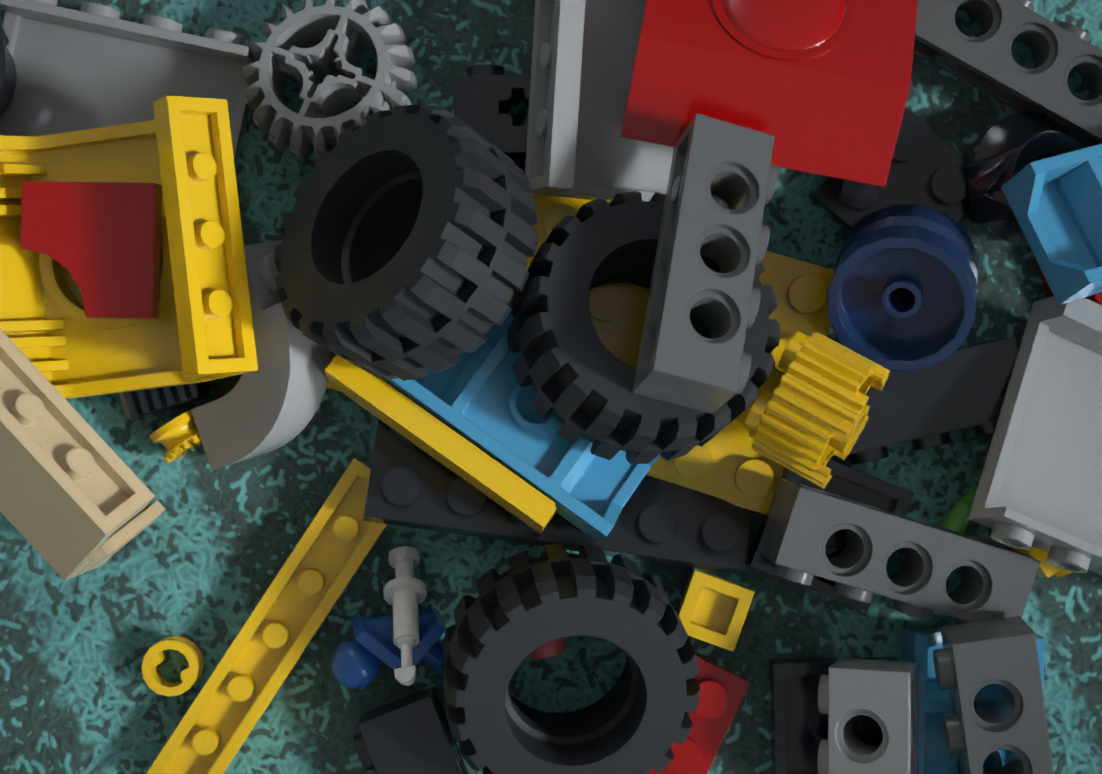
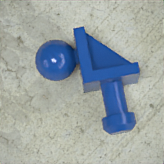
M429 604L424 611L419 612V643L413 648V666H416L422 660L439 674L438 682L443 685L441 663L444 661L442 643L438 639L446 631V626L440 612ZM358 611L350 620L355 640L340 645L334 652L331 660V670L335 679L341 685L351 689L365 687L375 679L379 670V659L393 670L401 668V649L393 642V615L366 617Z

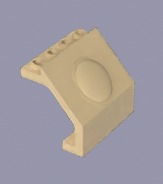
M0 329V512L65 581L104 565L113 554L151 525L166 509L158 500L152 505L149 503L155 495Z

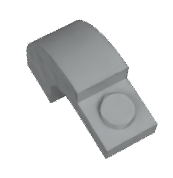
M283 240L244 245L258 371L242 374L235 387L225 396L191 409L211 471L268 453L293 440L313 418L327 387L328 378L324 370L332 361V352L303 336L302 331L292 325L286 316L277 292L275 277L281 272L277 271L274 263L276 245L282 244Z

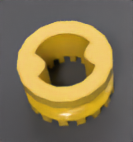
M191 410L169 421L150 435L154 444L160 443L165 447V454L162 457L167 464L188 453L187 449L194 450L195 444L197 446L202 445Z
M180 636L166 637L150 647L145 654L141 667L143 679L148 687L158 695L167 697L181 695L197 683L203 672L204 661L200 649L188 638ZM164 650H177L187 659L189 666L180 673L182 682H170L160 675L158 665L165 660Z

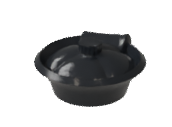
M1019 112L998 121L981 140L974 160L966 164L972 222L986 223L997 236L1019 246H1029L1001 187L1031 162L1082 149L1068 131H1063L1045 119L1047 115L1036 112Z

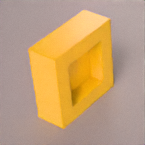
M693 568L677 613L688 636L734 652L755 591L752 588Z

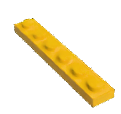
M358 457L352 460L146 774L225 773L388 525L363 521L371 472L369 464Z

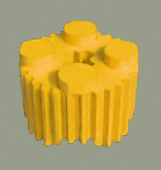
M797 331L790 339L780 358L778 367L785 371L778 387L773 394L765 389L760 392L749 410L744 425L751 428L749 437L754 440L751 444L754 451L825 489L827 483L832 478V475H830L831 469L826 467L829 459H831L833 454L843 460L849 455L869 418L867 413L870 406L866 404L869 397L866 396V393L870 386L882 391L890 371L818 332L813 333L812 337H808Z

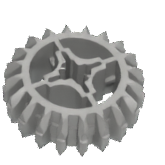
M304 0V9L296 13L290 7L282 4L281 15L284 21L278 26L262 21V32L267 41L248 42L255 62L242 66V76L250 86L243 93L246 104L251 110H255L252 118L261 132H269L268 138L277 149L284 150L290 146V151L294 157L303 162L313 152H315V156L318 158L324 150L331 151L339 143L338 136L348 128L365 125L367 116L384 110H391L393 112L395 106L412 105L409 97L405 94L417 90V79L414 72L410 71V69L415 67L416 60L411 48L405 45L406 37L402 28L396 23L390 24L387 12L380 8L379 5L369 10L365 0H350L346 5H344L343 0H326L325 5L318 6L316 0ZM360 45L366 47L377 56L378 66L375 80L365 77L362 69L358 68L360 61L356 54ZM287 78L295 80L302 89L299 97L303 104L298 114L288 109L285 105L284 92Z

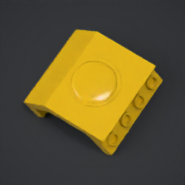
M166 95L153 102L154 119L149 121L42 136L0 135V329L65 399L200 383L258 371L227 99ZM22 181L157 183L162 186L159 320L95 319L85 317L81 290L68 269L48 255L20 248Z

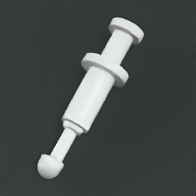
M403 546L392 549L388 554L389 565L395 569V579L385 584L383 594L384 600L388 604L393 605V642L401 649V668L394 669L395 678L402 685L409 686L416 679L415 665L413 666V648L419 643L418 605L427 597L426 585L421 580L414 578V568L420 563L419 551L413 547Z

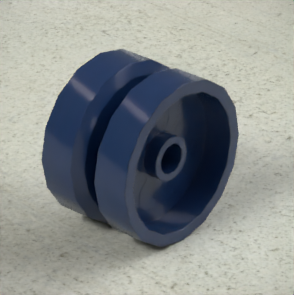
M891 205L867 214L848 232L837 257L834 273L828 288V318L839 341L852 351L888 370L916 371L944 361L963 345L975 321L979 257L969 234L948 214L924 205Z

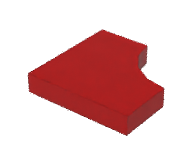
M22 181L20 248L48 255L68 269L81 290L85 317L95 319L159 320L162 186L157 183Z

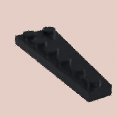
M379 419L363 521L543 547L545 545L564 543L566 550L578 552L582 544L602 547L606 556L621 554L634 560L740 575L746 571L751 510L735 506L715 496L645 475L622 508L614 527L607 537L602 540L595 541L557 512L554 513V516L541 534H539Z

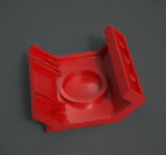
M646 0L629 94L621 126V137L674 147L692 118L698 113L775 136L771 163L778 165V167L885 187L910 90L918 0Z

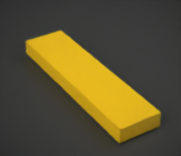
M338 355L333 358L324 370L332 386L539 534H541L554 516L557 509L555 502L381 378L372 375Z

